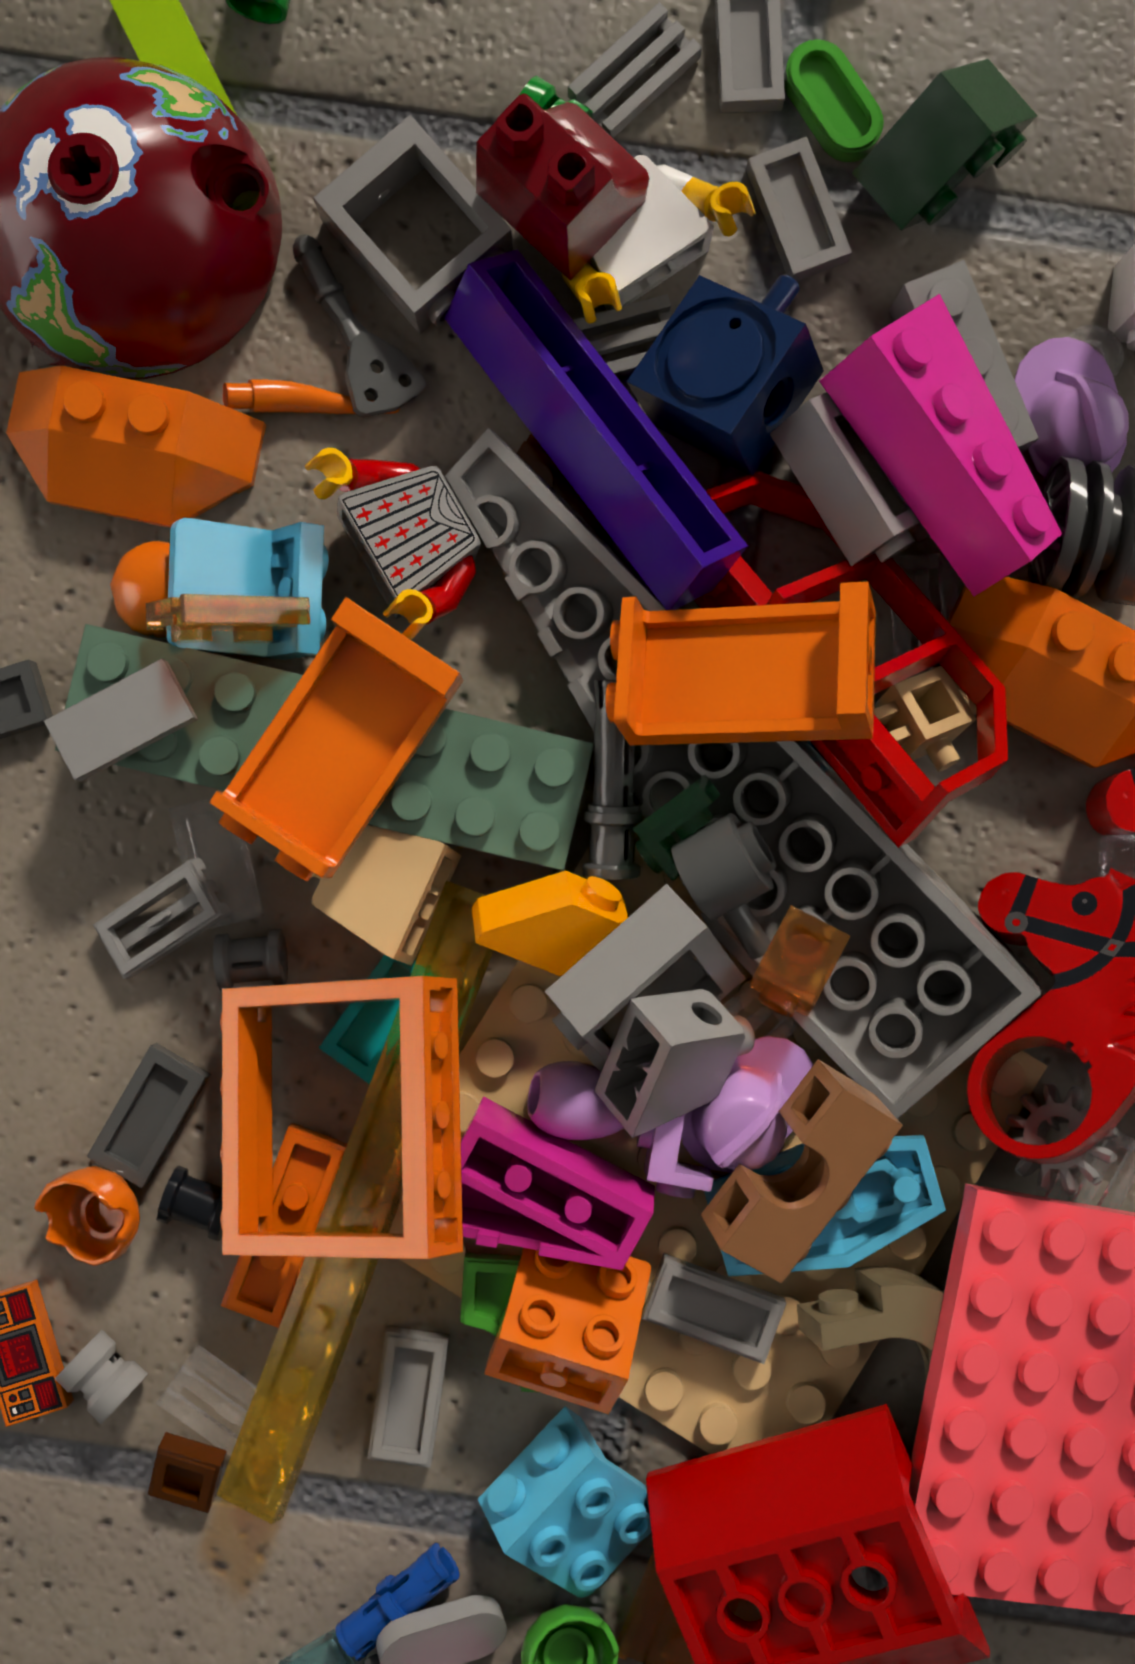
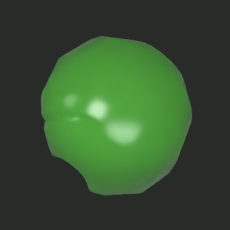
M563 1604L543 1612L527 1630L521 1649V1664H617L619 1646L610 1627L597 1613L589 1608Z

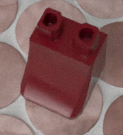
M525 93L521 94L501 113L497 121L476 142V193L570 281L645 202L650 180L647 170L577 104L566 102L543 110L530 96Z

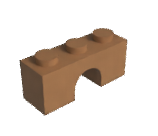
M819 1059L779 1110V1113L804 1144L803 1152L798 1161L788 1170L770 1176L757 1174L739 1163L701 1213V1217L723 1252L781 1284L795 1265L807 1256L812 1243L835 1213L847 1204L852 1191L875 1161L887 1152L892 1139L903 1126L875 1094Z

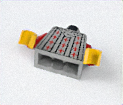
M330 447L322 449L305 464L306 470H319L326 476V479L313 489L317 498L327 499L337 490L345 492L338 496L337 517L389 606L383 612L384 616L388 618L393 614L396 619L404 616L410 623L402 633L404 636L412 640L425 625L457 609L476 574L474 560L481 543L473 528V523L437 466L421 469L414 463L348 459L341 451Z

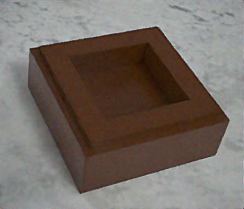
M165 1432L157 1450L147 1495L209 1513L216 1497L227 1450Z

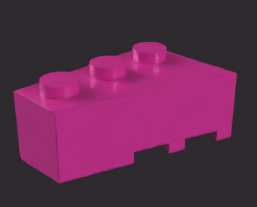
M483 1096L461 1138L463 1237L476 1239L477 1245L497 1248L498 1243L539 1250V1256L623 1270L654 1213L655 1186L568 1140L545 1133L532 1121Z

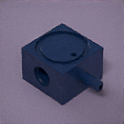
M701 275L698 276L627 380L629 387L655 427L751 476L755 474L775 444L770 433L799 409L824 372L806 323L785 314L800 292L799 284L794 278L789 275H780L760 303Z

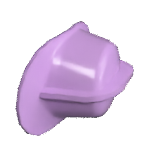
M1071 337L1048 339L1033 347L1019 363L1014 380L1039 438L1028 448L1036 470L1045 478L1053 462L1060 456L1077 458L1084 463V466H1087L1093 460L1101 461L1108 464L1111 472H1113L1120 464L1127 445L1129 412L1123 398L1118 394L1113 374L1103 355L1090 344Z
M764 1036L755 1039L754 1047L749 1053L736 1058L720 1094L713 1101L685 1114L681 1137L682 1143L695 1161L710 1170L731 1173L739 1163L750 1170L760 1169L775 1159L783 1148L785 1139L793 1132L779 1113V1110L814 1065L803 1048L786 1038Z

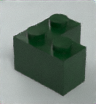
M989 59L942 71L852 174L901 231L922 221H925L930 226L945 215L957 202L959 197L953 190L969 173L973 178H977L992 164L998 169L1024 146L1027 139L1022 132L1037 117V114Z

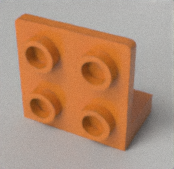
M523 1248L504 1318L490 1350L484 1375L609 1415L629 1378L651 1273V1265L646 1261L630 1256L623 1270L539 1256V1250Z

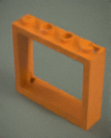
M411 976L222 989V1013L220 1017L222 1031V1077L220 1081L222 1097V1143L220 1147L222 1163V1210L220 1215L222 1255L432 1259L463 1252L457 978ZM399 1000L403 1234L273 1232L272 1007Z

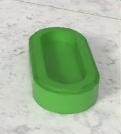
M815 39L806 41L796 47L788 59L784 73V88L787 96L829 156L842 162H855L865 158L877 145L883 130L884 120L879 105L845 54L835 44L826 40Z

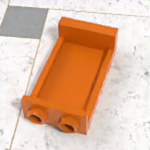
M869 581L840 583V601L647 611L643 609L636 596L622 597L620 620H614L610 629V646L614 660H617L616 682H609L606 689L605 703L609 722L615 723L630 746L873 739L876 610Z
M345 597L331 618L336 627L224 792L216 791L209 801L210 804L224 812L218 821L221 826L250 844H253L256 838L260 836L280 850L274 859L279 865L307 882L314 873L321 878L333 877L464 681L460 672L347 597Z

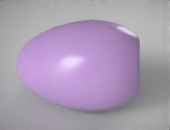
M560 1061L548 1064L534 1074L529 1088L527 1107L531 1121L540 1130L565 1140H590L603 1138L624 1129L594 1091L601 1074L595 1066L578 1061Z

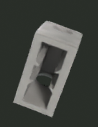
M704 989L630 999L594 1091L632 1138L639 1136L713 1101L720 1094L736 1058L749 1053L753 1049L755 1043L754 1031L744 1017L739 1015L732 1016L711 992Z

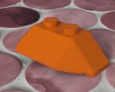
M60 365L19 372L6 434L46 501L50 504L171 528L175 521L182 518H195L217 506L233 494H239L254 486L266 424L261 420L190 391Z
M1005 577L973 597L966 585H964L947 621L1005 686L1008 725L1090 768H1097L1135 753V630L1056 588Z

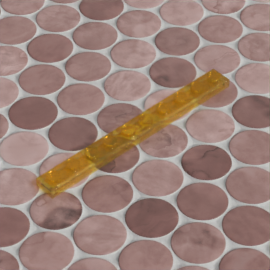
M446 881L411 976L457 978L458 1037L460 1042L494 950L475 943L472 906L477 898L485 895ZM400 1005L315 1232L389 1233L403 1196ZM305 1257L217 1496L270 1524L284 1517L379 1258Z

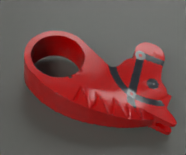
M1110 868L1106 876L1095 877L1076 885L1049 882L1020 872L1004 873L987 882L978 901L979 914L987 926L1005 943L1028 946L1041 967L1055 979L1053 987L982 1047L973 1061L967 1083L970 1110L981 1131L998 1147L1017 1158L1031 1163L1058 1164L1083 1155L1117 1126L1135 1102V879ZM1048 1046L1062 1049L1071 1054L1075 1053L1084 1065L1090 1062L1092 1066L1087 1070L1092 1087L1091 1104L1081 1125L1066 1138L1050 1144L1031 1145L1011 1139L997 1122L991 1102L993 1082L1002 1065L1016 1053L1032 1047Z

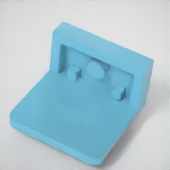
M182 518L175 521L170 529L167 608L168 643L178 648H191L203 652L280 660L317 655L326 631V616L321 608L322 580L326 575L329 562L327 548L323 545L324 525L298 522L275 530H266L194 518Z
M566 1406L562 1408L477 1499L505 1555L579 1598L591 1595L600 1587L633 1549L652 1532L647 1486L607 1460L582 1418Z

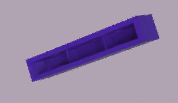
M518 249L469 263L444 319L666 610H675L712 592L748 547L746 542Z

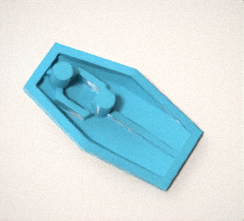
M924 1135L894 1136L887 1152L875 1161L852 1191L847 1204L835 1213L812 1243L807 1256L797 1263L791 1272L851 1267L946 1211ZM799 1144L778 1153L774 1160L760 1169L752 1171L760 1175L770 1176L788 1170L800 1158L804 1144ZM732 1173L713 1180L711 1192L704 1191L707 1204L710 1203ZM721 1250L728 1277L763 1274Z

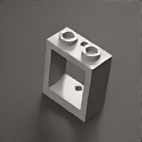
M411 115L405 118L313 198L325 227L419 334L432 323L438 327L447 322L444 317L469 263L513 251L512 229L476 193V188ZM425 168L482 234L420 288L415 290L361 229L359 224Z
M823 393L809 399L772 431L770 436L850 565L853 566L874 554L883 563L915 543L911 534L914 535L918 543L928 539L930 535L892 484L907 511L897 516L893 515L841 431L851 425L828 393Z
M665 884L544 992L561 1011L552 1019L553 1023L577 1050L581 1049L594 1066L602 1072L630 999L704 989L711 992L720 1002L745 980V977L705 923L668 884Z

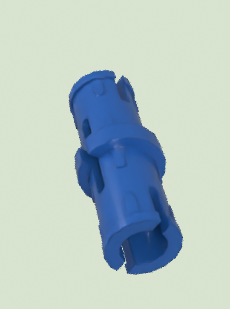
M434 1543L415 1562L397 1576L388 1575L376 1586V1593L360 1608L353 1611L336 1625L337 1639L347 1655L351 1658L355 1656L356 1661L362 1660L376 1647L377 1637L388 1623L404 1617L406 1614L420 1611L436 1595L459 1579L460 1574L451 1554L444 1547L440 1548L438 1543Z

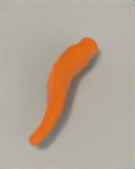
M268 379L248 380V383L223 384L224 406L231 409H249L250 412L356 414L353 411L350 396L311 385ZM399 408L398 410H396V411L388 412V413H384V414H395V413L399 412L400 408Z

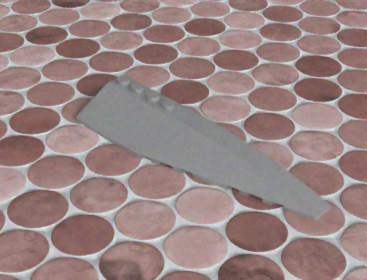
M488 428L445 477L485 546L492 550L507 576L505 578L517 601H521L539 631L537 633L550 657H554L569 682L567 685L594 731L596 710L594 680H616L617 660H614L611 652L610 629L614 620H620L622 597L636 596L643 609L647 611L666 609L634 567L492 429ZM807 741L635 745L633 769L634 796L640 804L639 810L642 811V815L650 829L654 828L671 857V865L683 885L684 883L672 857V845L729 813L734 814L743 825L751 821L758 828L768 844L776 863V868L769 872L773 882V889L746 904L773 944L771 950L760 958L751 959L723 916L714 921L710 920L703 912L701 916L715 938L854 1082L875 1094L897 1119L1041 995L1038 977L908 844L898 848L833 768Z

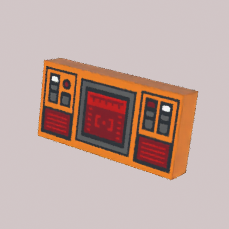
M37 1279L0 1291V1409L7 1427L65 1409L74 1401L72 1392L68 1393L55 1380L57 1375L64 1369Z

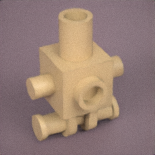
M942 666L916 676H911L889 687V690L874 704V715L912 760L928 754L938 772L950 768L961 760L951 742L976 720L974 716L976 714V705L957 683L953 681Z

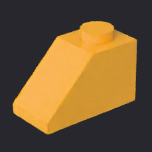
M566 870L479 897L472 906L475 943L560 977L628 918L623 895L614 885L599 877L590 876L585 879Z

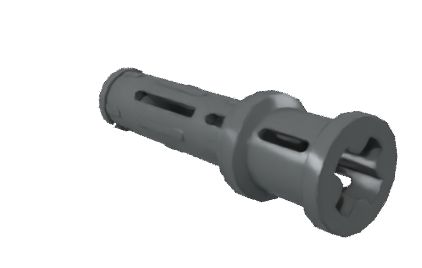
M594 680L596 703L594 723L593 802L588 803L587 809L584 810V821L590 823L589 862L583 864L582 874L586 877L595 876L609 880L640 877L641 866L634 863L635 824L642 822V811L639 810L638 804L633 803L635 745L630 746L615 723H610L607 717L606 689L609 682H616V680Z

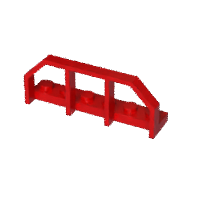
M759 471L753 476L747 475L705 490L722 513L751 504L823 529L838 546L802 486ZM876 554L853 566L850 565L848 560H845L777 588L772 594L740 556L712 592L694 600L700 608L811 603L839 591L840 583L860 582L866 579L923 644L875 667L874 694L939 663L976 705L978 762L939 782L936 787L875 715L873 739L810 741L898 848L914 840L948 802L991 779L1008 761L1005 686L892 558L881 563Z

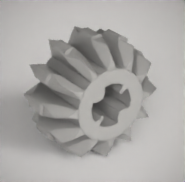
M1053 1083L1045 1084L1043 1094L1046 1105L1040 1106L1037 1100L1028 1093L1023 1094L1020 1097V1101L1031 1112V1115L1027 1120L1015 1114L1007 1115L1006 1124L1016 1130L1023 1131V1137L1011 1139L1031 1145L1050 1144L1045 1140L1046 1134L1051 1127L1060 1131L1059 1123H1069L1068 1132L1073 1133L1085 1119L1090 1107L1089 1104L1081 1110L1084 1101V1090L1079 1086L1073 1085L1067 1093L1064 1104H1062L1057 1087ZM1117 1127L1100 1141L1111 1140L1119 1135ZM1097 1143L1083 1155L1063 1163L1037 1164L1021 1159L1017 1163L1015 1171L1019 1176L1026 1177L1041 1167L1037 1178V1188L1047 1193L1053 1188L1057 1175L1060 1173L1065 1193L1076 1195L1079 1188L1076 1172L1081 1171L1089 1182L1097 1186L1103 1181V1178L1090 1163L1095 1157L1107 1164H1115L1117 1155L1107 1148L1098 1146Z

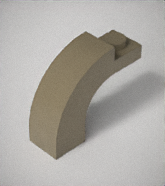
M859 1267L855 1268L857 1292L849 1289H832L820 1293L817 1301L797 1304L799 1330L823 1351L890 1338H904L915 1341L922 1354L927 1380L944 1296V1290L929 1280L896 1268Z

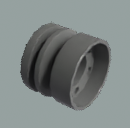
M1060 456L1050 467L1044 479L1041 493L1062 535L1028 563L1029 580L1031 583L1056 588L1060 591L1062 589V592L1077 599L1086 595L1094 583L1097 597L1103 602L1135 606V466L1128 465L1119 472L1114 480L1110 466L1104 462L1093 460L1087 466H1084V463L1077 458Z

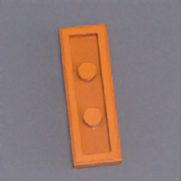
M294 1123L288 1126L273 1166V1232L319 1231L350 1149V1144ZM240 1255L221 1306L281 1328L308 1257Z

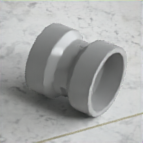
M103 1330L55 1378L68 1393L78 1392L79 1390L84 1393L82 1397L87 1400V1411L100 1424L114 1412L148 1374L135 1361H124L121 1357L117 1359L113 1355L116 1352V1342Z

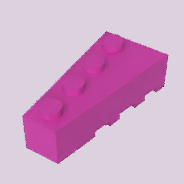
M940 294L870 336L819 381L973 597L1032 561L1062 535Z

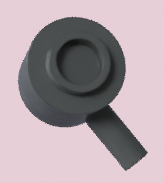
M729 813L672 845L671 852L678 873L700 910L713 921L723 916L749 957L757 959L768 953L773 944L746 903L773 889V882L769 872L776 868V863L768 844L758 828L751 821L743 825L734 814Z

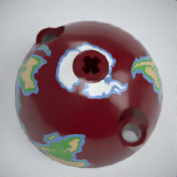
M98 57L65 63L38 75L18 89L1 106L0 308L10 323L34 347L68 367L126 379H148L176 373L205 360L228 344L249 322L264 299L276 270L282 239L280 197L275 177L264 151L248 127L215 93L191 77L161 65L121 57ZM206 184L208 186L209 199L206 195ZM247 191L259 192L256 204L250 209L244 211L233 209V203L241 193Z

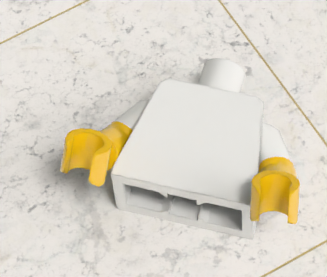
M645 155L634 157L647 170L650 178L645 202L571 281L562 274L566 285L581 302L585 321L588 324L597 321L594 308L604 304L606 310L615 308L616 312L621 311L622 306L631 304L707 253L714 229L710 221H717L719 229L724 236L730 237L737 232V227L732 215L740 212L747 213L750 216L756 214L747 187L740 182H728L717 187L665 164L656 166Z

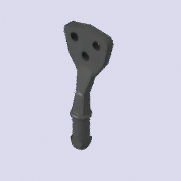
M306 234L299 235L293 244L295 261L300 263L316 294V302L322 305L337 325L348 347L345 380L353 411L359 417L365 418L398 410L422 393L426 386L425 378L401 350L373 333L368 332L355 318L344 295V286L337 282L322 253L323 248L320 243L312 236ZM370 365H378L381 373L373 372ZM398 379H405L409 386H401ZM364 393H372L375 396V401H368Z

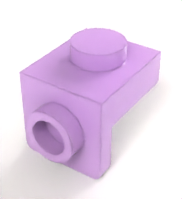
M684 1114L637 1137V1147L647 1148L644 1172L647 1181L657 1182L656 1191L674 1197L694 1198L695 1189L711 1192L714 1178L707 1167L677 1162L685 1120Z

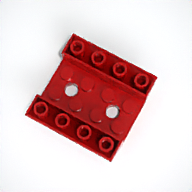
M887 1404L648 1472L646 1486L656 1573L695 1664H965L990 1658V1648L968 1596H965V1593L961 1595L951 1594L912 1501L909 1486L913 1464ZM859 1567H871L877 1569L885 1576L888 1585L877 1591L867 1590L855 1582L851 1573ZM734 1599L748 1600L757 1606L762 1618L753 1622L744 1621L731 1612L728 1602Z

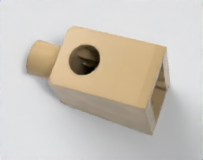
M367 825L332 878H321L315 873L312 875L320 879L312 897V905L382 954L412 966L462 855L436 840Z

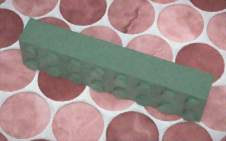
M85 624L65 709L163 658L171 666L198 718L197 721L113 764L129 769L225 791L303 676L191 648H178L169 643ZM445 708L367 825L564 871L594 743Z

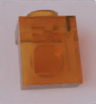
M790 905L751 980L750 987L760 992L757 998L758 1001L767 1008L786 1017H793L795 1012L808 1016L827 983L850 935Z

